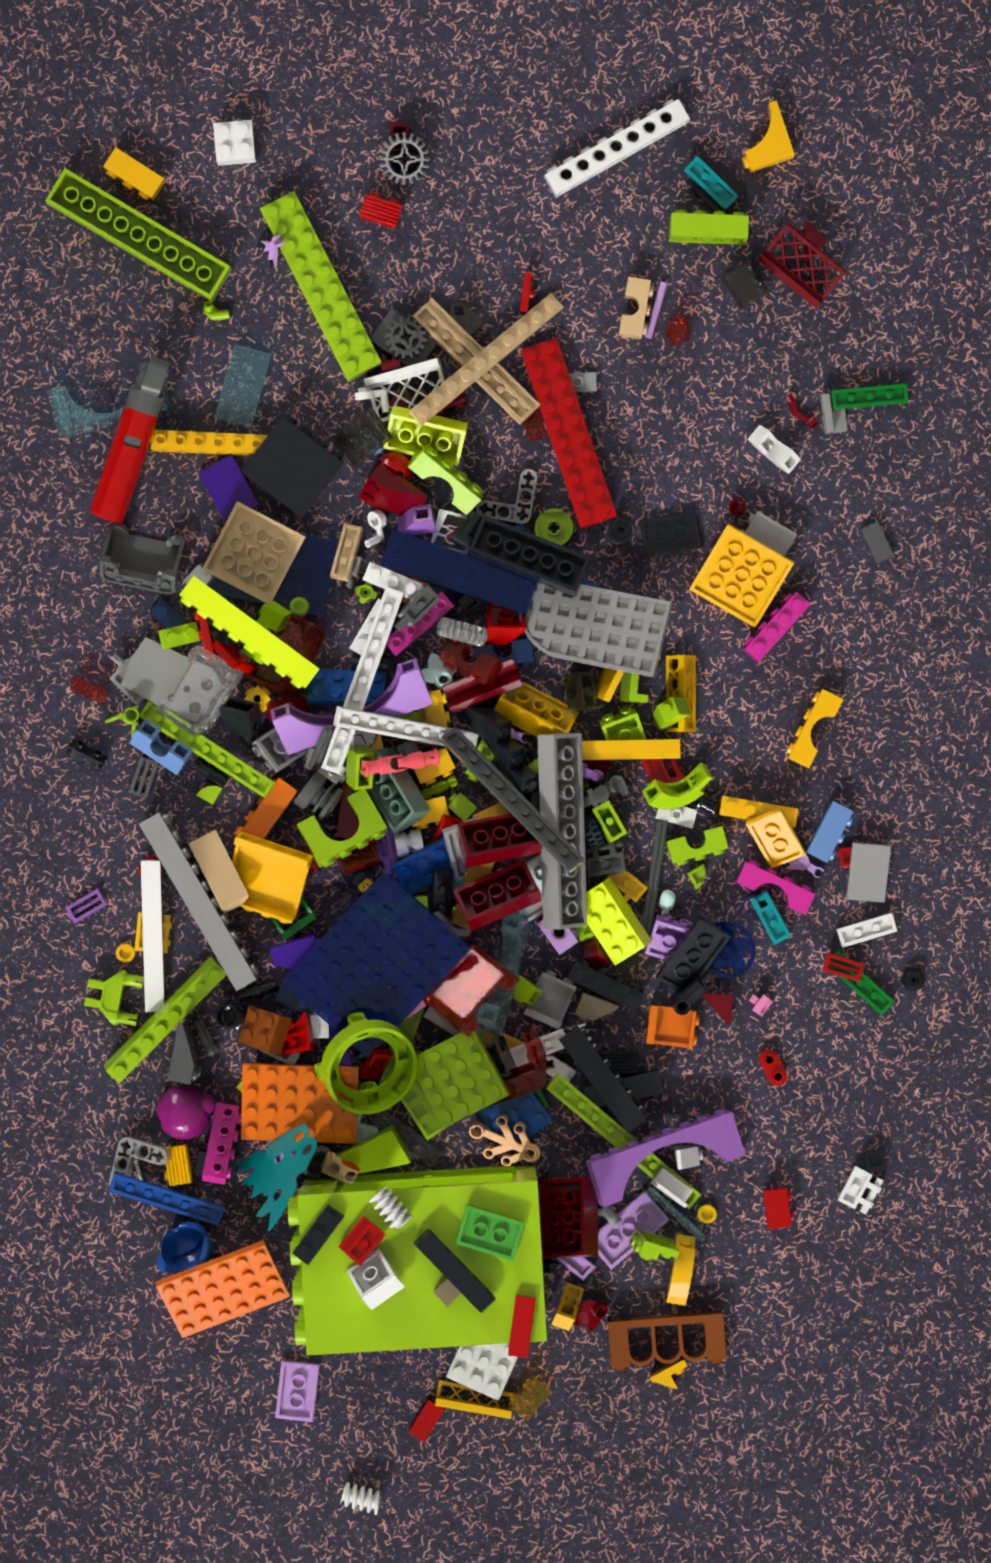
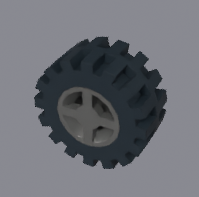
M592 813L584 814L585 840L589 848L593 849L604 844V840Z

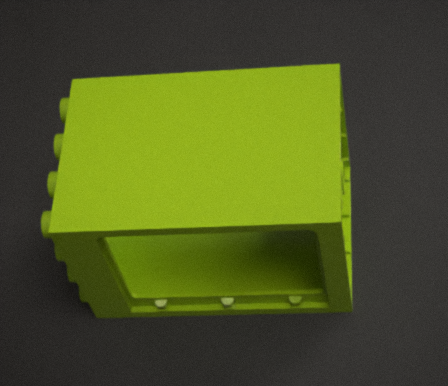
M535 1164L357 1175L353 1184L340 1181L331 1176L317 1179L305 1178L301 1188H296L293 1196L290 1197V1201H288L289 1225H299V1227H296V1231H294L292 1241H290L291 1265H299L294 1281H292L293 1305H301L297 1321H295L296 1345H306L307 1356L509 1344L516 1295L536 1297L530 1342L547 1341L538 1180ZM385 1186H387L385 1191L393 1190L390 1197L398 1196L395 1203H403L400 1209H408L405 1216L409 1214L413 1216L399 1229L397 1227L390 1229L389 1226L392 1221L385 1222L384 1220L387 1215H379L382 1208L375 1210L374 1207L377 1202H369ZM329 1204L343 1214L344 1218L310 1264L307 1265L293 1255L292 1252ZM467 1204L525 1222L513 1261L455 1244ZM363 1216H366L367 1219L386 1234V1237L374 1251L378 1248L382 1251L405 1286L373 1310L361 1299L346 1272L357 1263L338 1247ZM427 1228L495 1296L496 1300L482 1313L462 1293L447 1307L433 1292L446 1277L413 1243Z

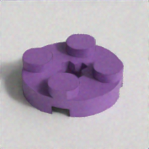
M582 762L583 780H593V785L600 786L604 773L597 769L590 770L587 768L588 765Z

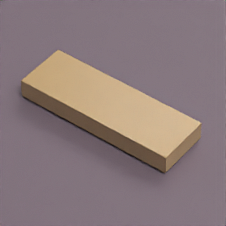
M344 523L330 573L331 579L350 581L363 527Z

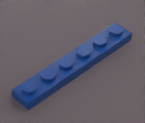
M117 1172L114 1173L109 1187V1192L219 1226L225 1209L222 1205Z

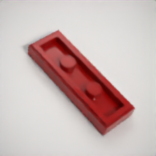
M516 1295L508 1356L528 1358L536 1297Z

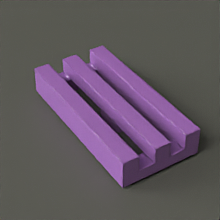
M99 888L66 906L65 909L74 924L105 907L108 903ZM95 894L98 895L97 898L73 912L71 911V908ZM101 900L102 904L75 918L74 915Z

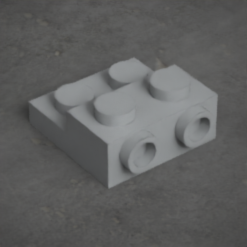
M273 728L252 743L254 746L252 748L253 753L257 757L261 756L265 762L263 763L265 770L268 773L272 772L273 775L308 752L304 749L298 753L288 755L276 728Z

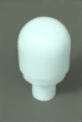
M665 890L661 893L659 907L662 908L661 914H669V910H672L676 897L671 890Z

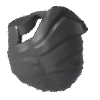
M317 1143L315 1153L307 1169L303 1172L307 1177L317 1179L325 1175L321 1172V1164L330 1150L327 1146ZM307 1144L304 1147L303 1155H307L310 1152L311 1144Z

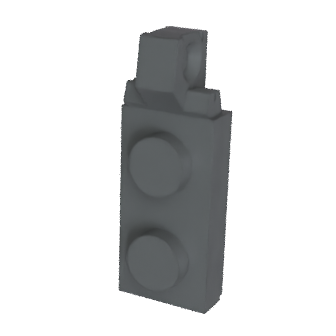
M426 584L397 614L399 618L394 622L393 626L400 632L406 625L408 627L415 625L441 597Z

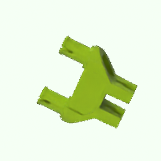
M122 970L106 981L88 979L87 987L101 989L102 995L101 999L86 997L84 1006L99 1008L112 1025L117 1026L119 1023L136 1026L138 1014L121 1012L120 1006L124 987L128 985L143 988L144 983L136 981L143 982L144 976L128 974L126 970Z

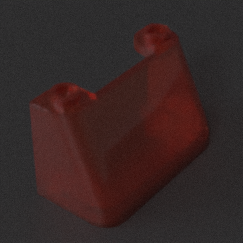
M294 614L291 615L285 629L277 633L273 630L270 631V633L312 664L325 636L323 627ZM252 660L249 663L254 669L250 674L244 672L242 675L289 697H297L302 687L298 689L291 684L290 681L292 679L287 675L282 677L274 671L276 667L271 663L267 666Z
M472 946L430 991L427 996V1003L444 1022L469 1037L478 1025V1020L473 1014L498 985L504 990H509L520 979L485 950L478 946Z

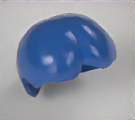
M184 1222L179 1224L174 1230H168L163 1236L161 1253L157 1257L159 1270L164 1273L176 1274L210 1261L213 1256L214 1245L204 1227L195 1222Z

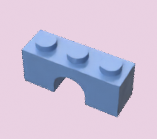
M145 718L135 731L130 744L178 775L186 765L193 750L178 740L173 746L164 744L159 737L161 728Z

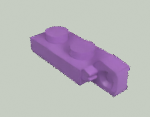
M384 821L387 826V832H385L386 835L376 840L378 855L385 867V873L394 874L390 865L398 862L396 843L391 828Z

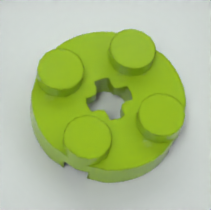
M560 509L545 510L539 515L535 523L536 536L559 545H564L568 542L573 533L571 518ZM552 523L559 526V530H556V533H552V530L548 529Z

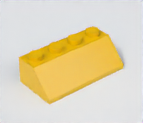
M523 681L522 686L503 693L494 709L511 720L512 725L537 738L538 735L569 733L579 713L577 709Z

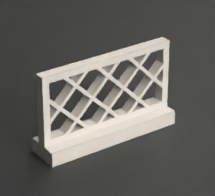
M434 358L364 379L365 386L369 387L370 391L378 387L385 389L387 394L391 393L398 397L394 406H397L400 399L410 404L408 409L416 406L414 401L418 394L424 397L427 396L420 392L425 382L434 386V391L440 382L442 384L445 381L440 358ZM437 370L439 380L435 385L428 381L427 377L430 372ZM412 377H418L423 380L418 390L408 385ZM395 382L404 385L400 395L390 390ZM407 387L416 392L411 402L402 397ZM372 398L371 403L377 424L388 421L391 412L388 417L381 418L379 414L381 400Z

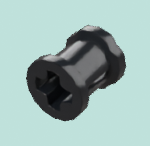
M703 794L695 809H701L713 817L720 802H715Z

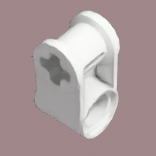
M552 1054L540 1058L541 1068L552 1078L558 1073L570 1082L577 1072ZM552 1059L553 1066L548 1065L546 1067L545 1061Z

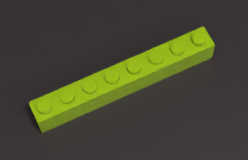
M210 956L103 1065L105 1071L120 1084L178 1025V1022L184 1019L227 975L221 964Z

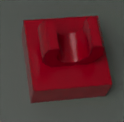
M392 352L393 358L390 361L386 360L385 354H382L384 363L381 364V369L383 373L401 368L400 360H396L395 352Z

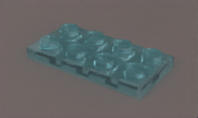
M234 344L215 419L252 429L272 354Z

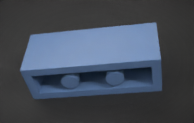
M831 801L806 849V853L826 863L829 860L832 861L837 852L834 850L837 843L841 844L845 837V833H843L845 827H849L854 819V816H852L854 811Z

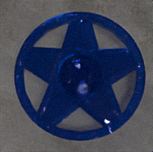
M721 921L715 923L714 925L721 926V929L730 933L731 938L707 970L721 978L738 977L744 974L754 962L756 955L754 939L745 927L736 922ZM732 926L742 931L746 937L735 938ZM751 947L750 959L746 965L741 953ZM728 964L737 973L726 974L719 971Z

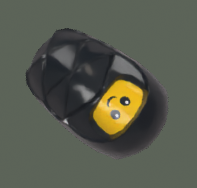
M368 867L347 874H343L342 869H340L342 878L357 895L369 897L376 891L378 880Z

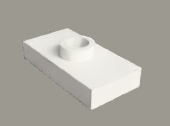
M684 806L675 809H658L655 818L692 829L697 810Z

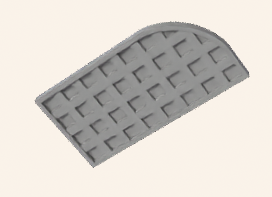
M524 577L518 602V614L520 622L522 621V613L526 614V636L539 650L548 656L655 678L673 603L583 584L577 597H573Z

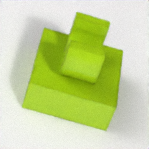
M588 924L584 927L575 928L580 942L595 936Z

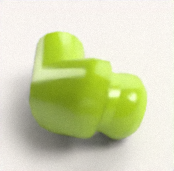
M210 301L203 304V312L211 320L230 319L229 309L218 310Z

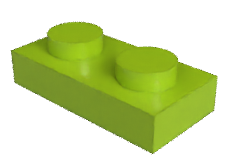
M196 622L158 630L162 649L200 641Z

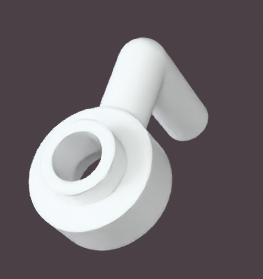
M369 387L358 388V392L355 393V401L380 397L382 413L390 412L388 394L385 389L370 391Z
M379 509L369 512L367 517L370 526L376 531V536L364 542L367 548L383 541L385 538L383 527L386 525V515Z

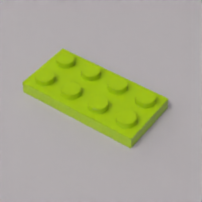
M401 1073L400 1078L392 1087L393 1089L400 1084L405 1076L404 1073ZM415 1076L411 1088L401 1101L425 1138L429 1140L447 1127H442Z

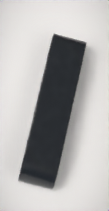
M427 1228L413 1242L479 1312L482 1313L496 1300L495 1296L430 1229Z

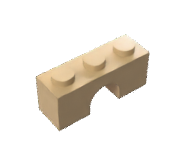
M628 276L625 298L634 300L638 305V311L633 315L622 314L618 336L641 339L642 335H646L648 324L644 323L645 316H649L651 307L647 302L648 297H652L654 286L650 285L651 280Z

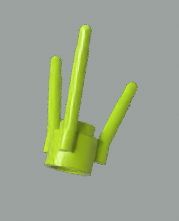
M138 706L127 708L123 713L106 719L105 723L122 719L126 724L132 725L131 737H133L137 726L136 721L139 718Z

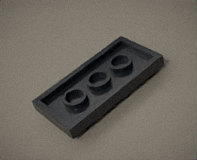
M699 916L655 975L656 979L677 991H682L696 978L700 979L731 938L730 933Z

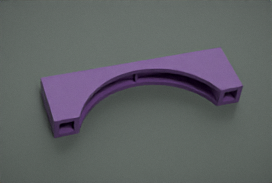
M414 658L398 664L390 686L378 699L365 706L363 711L397 717L433 704L430 690L417 659ZM289 703L270 709L272 722L288 755L315 747L325 726H331L333 731L336 728L333 725L335 715L322 716L306 713Z
M725 1108L714 1111V1115L697 1117L695 1122L690 1123V1121L680 1123L678 1128H666L661 1131L662 1134L656 1136L655 1134L647 1135L640 1142H637V1140L626 1143V1147H614L609 1149V1153L604 1155L601 1153L592 1155L591 1159L586 1161L599 1205L606 1207L622 1201L625 1186L633 1170L645 1157L664 1146L676 1143H696L711 1149L722 1160L728 1162L745 1156L746 1154L733 1113L725 1110Z

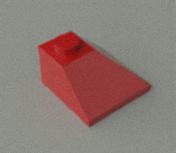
M487 602V645H507L526 631V614L522 613V621L520 622L518 602Z

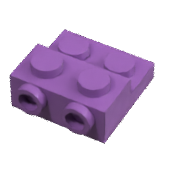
M667 913L657 914L650 935L652 941L647 945L645 954L667 960L691 928V922L686 919L674 920Z

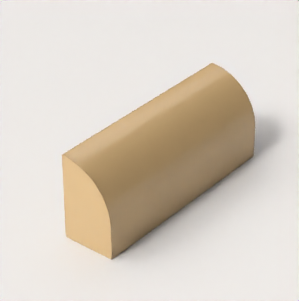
M214 830L188 843L223 913L225 914L243 904L249 895L217 831Z

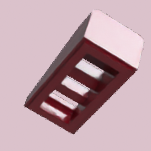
M408 122L390 123V136L393 139L396 138L394 130L405 129L406 138H409ZM399 133L400 138H403V133ZM407 143L408 152L410 153L409 143ZM393 147L390 151V155H393L394 153H399L401 149H394ZM407 154L406 157H399L403 164L406 163L407 159H410V156L407 157ZM390 161L391 164H399L398 162Z

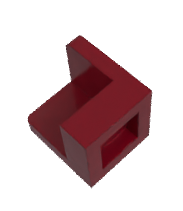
M596 936L585 940L583 959L595 968L610 962V957Z

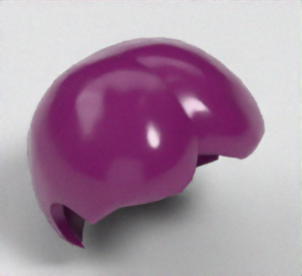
M189 1086L176 1087L166 1091L160 1097L156 1107L162 1130L170 1137L179 1140H189L200 1135L210 1123L211 1113L216 1107V1101L211 1094L200 1093L196 1088Z

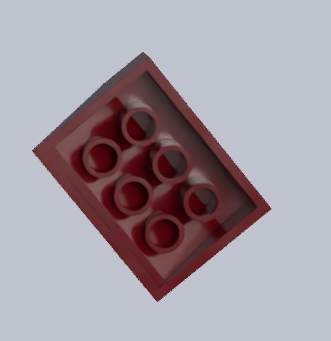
M575 1177L538 1180L542 1258L598 1256V1199L591 1178Z

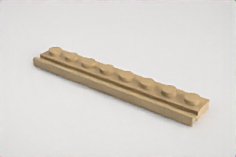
M433 298L412 316V319H416L418 325L422 324V329L461 367L484 349ZM499 363L476 381L519 425L540 406Z

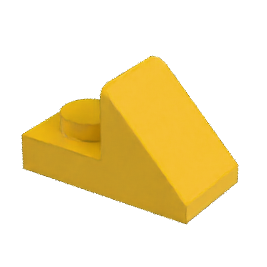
M681 1357L676 1362L668 1364L649 1376L653 1382L678 1389L671 1375L675 1374L677 1376L683 1373L688 1366L684 1358Z

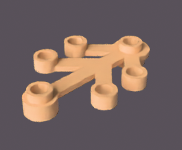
M500 1114L496 1119V1124L500 1126L504 1136L486 1129L481 1122H474L469 1129V1134L474 1139H480L484 1136L502 1144L496 1147L487 1146L483 1151V1155L487 1159H492L495 1155L512 1149L519 1152L514 1155L508 1153L503 1155L501 1164L505 1167H509L512 1163L523 1159L527 1162H535L540 1157L539 1147L529 1141L525 1132L526 1125L524 1122L519 1121L514 1126V1132L519 1135L522 1144L515 1141L507 1124L509 1118L506 1114ZM503 1118L505 1122L502 1123L499 1119ZM517 1126H521L523 1130H519ZM487 1150H490L492 1155L488 1154ZM528 1150H532L534 1154H530ZM504 1158H508L510 1162H506Z

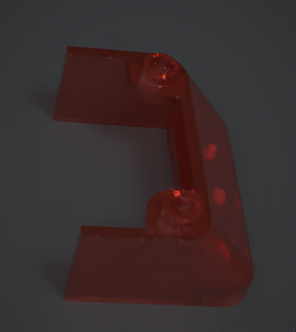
M534 1025L530 1026L521 1035L528 1050L527 1059L529 1063L499 1073L510 1095L487 1107L540 1090L546 1084V1052Z

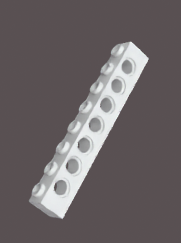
M671 99L667 101L660 110H651L646 114V118L642 120L638 118L630 123V127L626 129L622 127L613 133L614 136L609 139L606 137L596 142L597 145L595 147H586L580 151L579 156L575 158L571 156L563 161L564 164L558 168L556 165L546 171L545 179L555 197H559L689 123L690 118L680 100L673 101ZM662 115H669L671 121L668 123L661 120ZM646 124H652L655 130L653 132H647L644 129V126ZM634 133L638 136V140L632 142L627 136ZM619 143L622 148L619 151H614L611 145ZM597 152H601L605 158L599 161L595 159L594 155ZM586 162L588 168L581 170L578 168V163ZM569 171L572 177L567 180L563 179L561 173Z

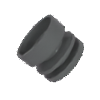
M316 771L294 803L303 810L312 805L313 809L310 815L313 816L319 810L321 813L317 820L321 822L340 801L343 789L339 787L335 793L331 792L336 784L332 783L328 788L324 787L327 778Z

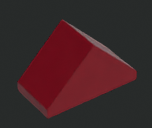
M805 221L803 235L821 249L828 241L809 221ZM803 244V254L809 253L808 246ZM803 257L802 263L809 261L810 257Z
M706 993L703 995L725 1023L729 1025L731 1023L733 995Z

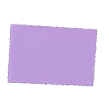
M290 1360L281 1361L275 1418L307 1422L314 1421L320 1364Z

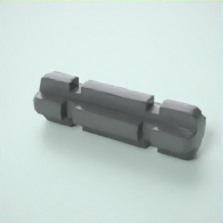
M199 1019L194 1022L193 1026L195 1030L199 1031L198 1035L204 1047H207L208 1055L211 1056L217 1053L219 1049L216 1044H213L214 1040L208 1028H205L204 1020Z

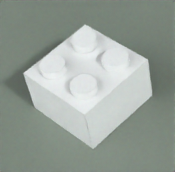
M252 120L213 123L218 166L256 162Z

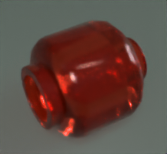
M674 316V318L668 320L665 336L670 339L669 343L680 346L681 342L685 343L689 340L692 330L689 319Z

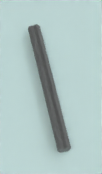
M663 820L657 821L647 884L648 889L646 891L641 923L647 934H650L652 931L668 822Z

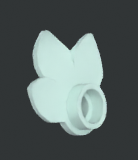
M431 653L428 659V668L421 670L425 681L435 683L440 689H442L443 685L453 682V675L457 671L455 656L450 655L443 660L437 654ZM445 676L447 682L441 683L440 677Z

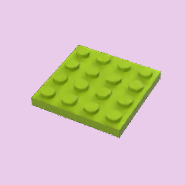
M475 1026L416 1055V1078L443 1128L510 1095Z

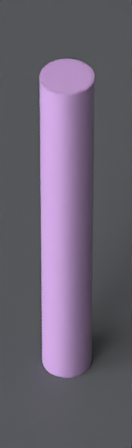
M660 282L648 323L646 338L652 339L668 283Z

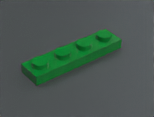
M907 384L830 391L832 410L909 403Z
M837 950L834 953L835 955L846 958L839 950ZM830 958L831 962L858 969L854 964ZM828 965V968L857 977V973ZM863 972L859 982L838 976L881 1016L895 1002Z

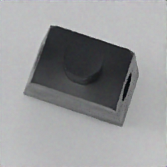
M229 697L219 707L228 731L231 734L242 736L244 743L252 742L254 735L262 727L259 703Z

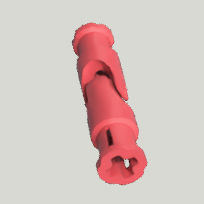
M436 748L428 752H411L406 756L401 754L379 757L373 761L362 760L361 769L364 777H369L370 774L376 773L383 775L406 770V768L420 769L426 765L434 764L438 766L440 764V756ZM395 758L394 765L398 770L391 767V759Z

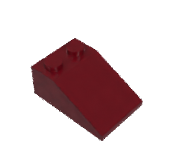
M381 462L368 478L358 497L375 509L403 515L411 507L423 505L428 495Z

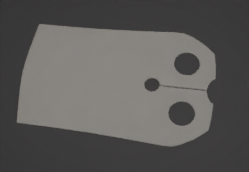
M145 637L127 666L121 686L151 701L179 719L192 722L205 718L210 710L209 700L217 696L221 682L213 668L171 649H162L161 644ZM209 678L212 680L213 686L210 690L202 689L201 681L203 679ZM184 686H190L191 691L185 692ZM194 701L201 705L200 711L196 714L189 711V704Z

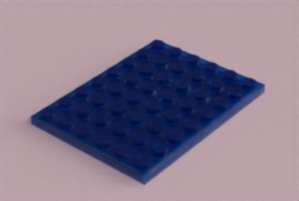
M383 871L287 974L281 983L338 1033L349 1026L347 1017L357 1012L363 1013L367 1020H382L398 1027L467 954L471 947L386 871ZM365 1038L352 1045L366 1058H369L372 1050H376L384 1040Z

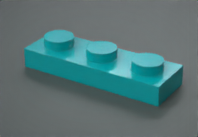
M698 156L684 169V172L724 211L739 197Z

